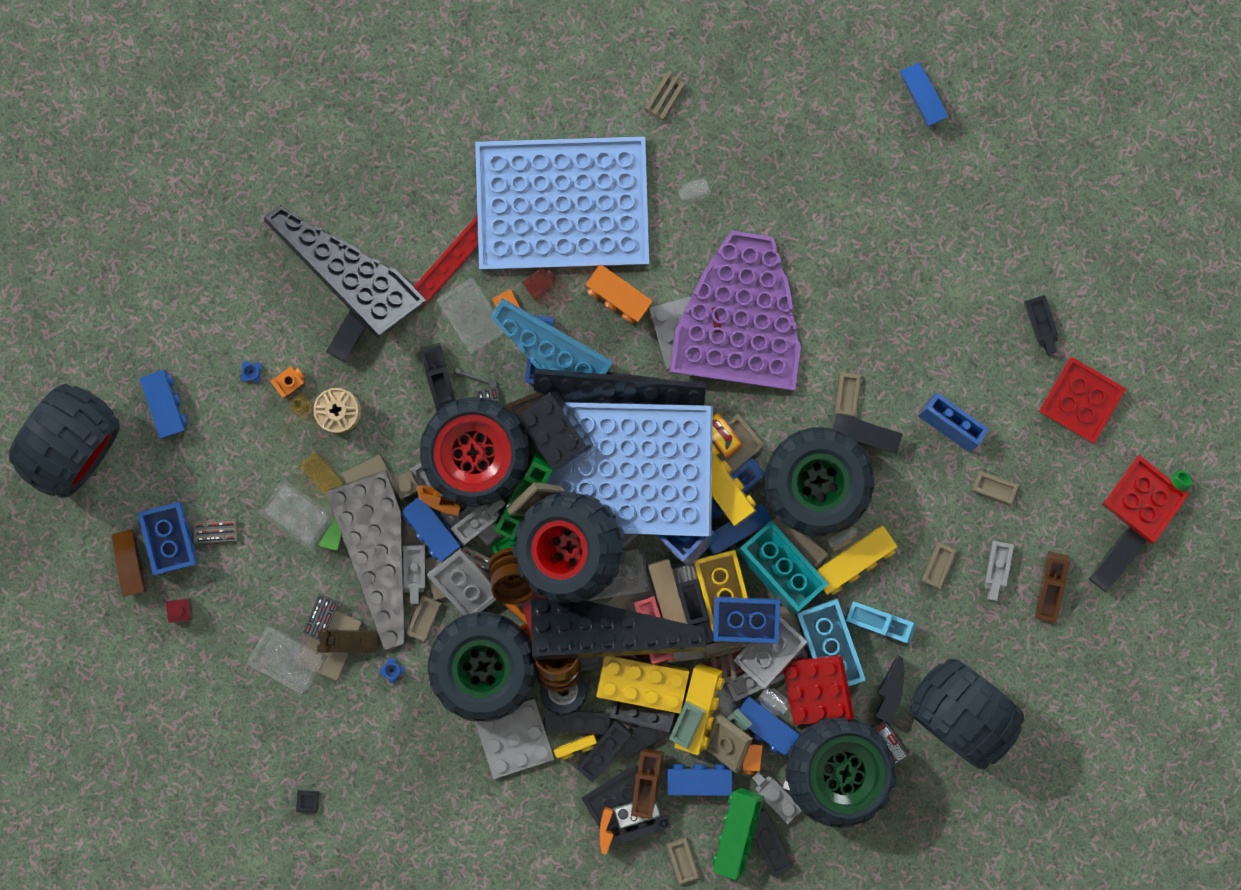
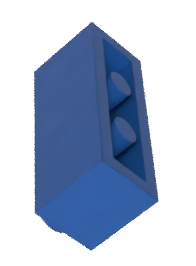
M161 370L140 377L139 379L160 439L187 431L188 419L185 413L181 414L179 406L182 405L179 394L174 393L172 385H175L172 374L167 373V370Z
M935 393L928 399L918 417L969 453L980 445L989 430L939 393Z
M419 497L401 511L404 515V521L409 526L414 527L417 531V538L422 543L428 545L430 548L429 553L435 560L441 562L463 546L450 530L452 527L442 514L425 504Z
M747 696L738 709L752 723L749 727L753 731L751 735L759 742L765 740L769 743L770 746L768 748L776 755L782 753L785 756L799 738L798 732L750 696Z
M676 763L672 764V767H667V795L730 796L732 793V770L727 768L725 764H714V768H706V764H693V768L685 767V764Z

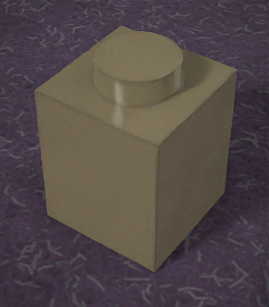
M411 471L391 480L400 499H404L417 492L418 483Z

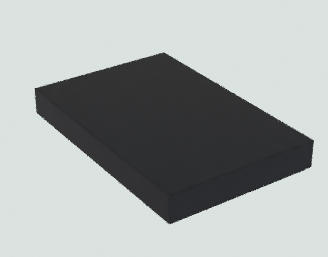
M636 764L581 797L599 828L605 807L613 809L606 829L610 831L618 826L614 808L633 802L635 779L638 772Z

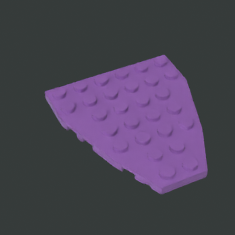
M730 231L704 269L676 326L670 361V373L795 390L801 347L797 338V326L792 311L793 304L788 279L784 274L781 265L782 261L776 251L773 237ZM715 311H717L719 321L714 316ZM713 320L714 322L719 323L721 325V328H714ZM714 330H720L721 332L714 333Z

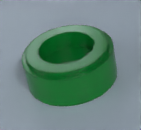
M1177 470L1171 475L1172 484L1180 491H1187L1193 484L1191 476L1183 470Z

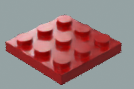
M1071 356L1038 412L1094 444L1126 388Z
M1138 455L1102 505L1150 544H1153L1189 494L1186 491H1180L1175 488L1171 479L1142 456Z
M842 655L792 660L783 670L794 725L818 723L819 720L827 718H846L847 720L855 718Z

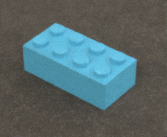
M835 598L796 613L804 638L809 642L807 647L811 658L842 655L848 686L866 680L838 599Z

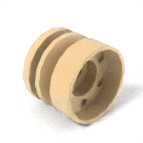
M330 388L323 391L317 397L314 404V417L323 429L333 433H345L352 430L358 424L361 417V405L358 398L352 392L341 388ZM336 404L337 407L342 408L339 416L331 412V410L335 409L334 405Z

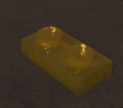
M313 452L299 465L326 497L327 490L343 484L316 452Z

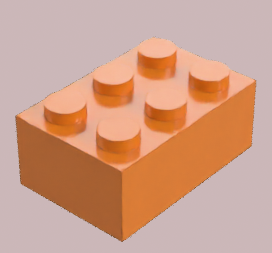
M601 264L585 284L588 289L586 292L595 300H598V298L604 300L606 308L614 313L616 310L623 314L621 318L631 325L634 322L638 324L653 303L651 299Z

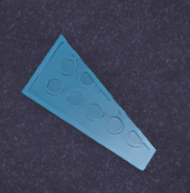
M501 298L491 315L493 321L512 339L521 352L538 369L606 374L612 365V360Z

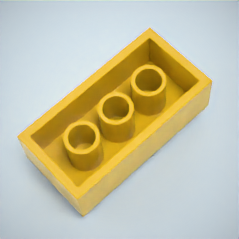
M735 549L699 558L694 562L712 634L714 596L748 598Z
M623 655L604 656L596 697L681 713L689 670L688 668L664 663L653 665L649 660Z

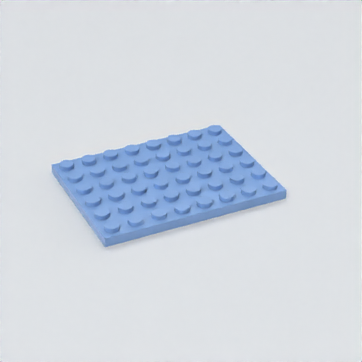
M645 137L475 142L479 270L599 266L600 264L603 266L649 265Z
M566 403L593 442V445L563 468L552 470L545 484L562 485L564 492L588 494L600 500L601 505L609 507L616 515L615 520L618 526L622 527L624 533L711 536L713 406Z

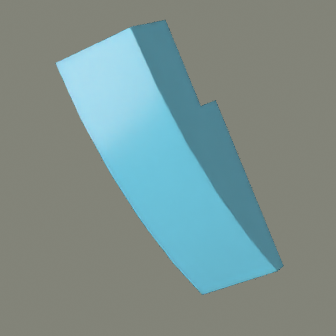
M854 601L846 619L847 622L909 644L917 626L916 623Z

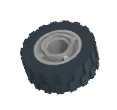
M580 675L579 681L569 689L567 696H559L557 692L547 690L540 684V697L548 711L555 713V715L567 716L568 714H574L577 710L579 711L581 706L584 705L587 697V688L584 679Z

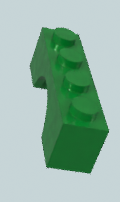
M536 452L533 454L521 482L513 490L500 516L496 520L494 531L511 540H514L518 523L525 516L510 515L507 508L533 483L545 484L552 473V468L542 455Z

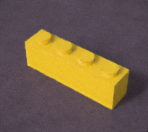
M712 443V496L732 524L738 526L757 512L755 508L757 503L751 495H745L742 491L745 487L738 478L734 479L729 472L732 469L725 460L721 462L717 456L719 451Z
M883 525L816 569L828 583L823 589L825 594H836L843 589L842 584L847 581L852 583L860 577L858 573L864 569L868 572L878 565L877 560L882 557L887 559L896 553L894 549L898 546Z
M701 663L693 669L686 701L706 710L690 748L686 749L676 743L674 748L695 755H699L703 750L707 749L710 738L707 737L709 730L711 731L715 718H712L713 711L717 710L720 701L717 698L718 691L722 690L725 680L722 678V670Z

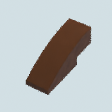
M134 530L112 534L116 566L123 597L146 592L142 573L143 568Z
M1048 551L1035 619L1057 622L1066 586L1065 580L1070 565L1069 555Z
M643 748L640 752L631 816L652 819L664 758V752Z

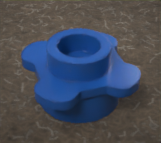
M244 361L241 365L242 374L240 379L243 382L249 380L259 383L261 381L260 370L263 368L262 364Z
M389 658L387 664L379 669L380 675L385 676L390 683H395L397 677L405 672L404 666L398 665L394 658Z

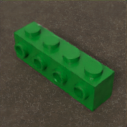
M743 788L731 793L728 804H730L729 811L723 819L724 830L718 839L720 846L713 858V872L734 880L744 876L765 796Z

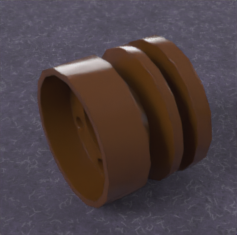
M512 547L496 552L490 558L489 569L493 597L501 603L515 605L531 599L535 591L529 587L530 583L526 578H521L517 567H519L517 558L513 557Z
M580 658L534 660L538 681L547 690L563 692L575 686L580 679Z

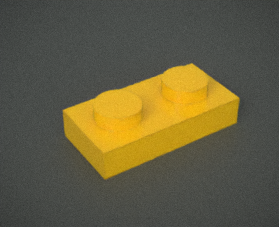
M591 734L554 748L556 758L562 757V760L574 756L573 752L580 749L582 752L593 749V744H596L597 740L595 735Z

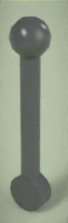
M456 368L454 371L456 376L462 375L483 382L491 388L497 386V382L493 379L487 380L466 373L461 368Z

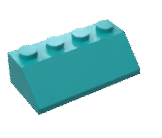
M772 521L767 523L736 551L739 557L774 596L780 600L792 616L799 612L828 585L824 578Z

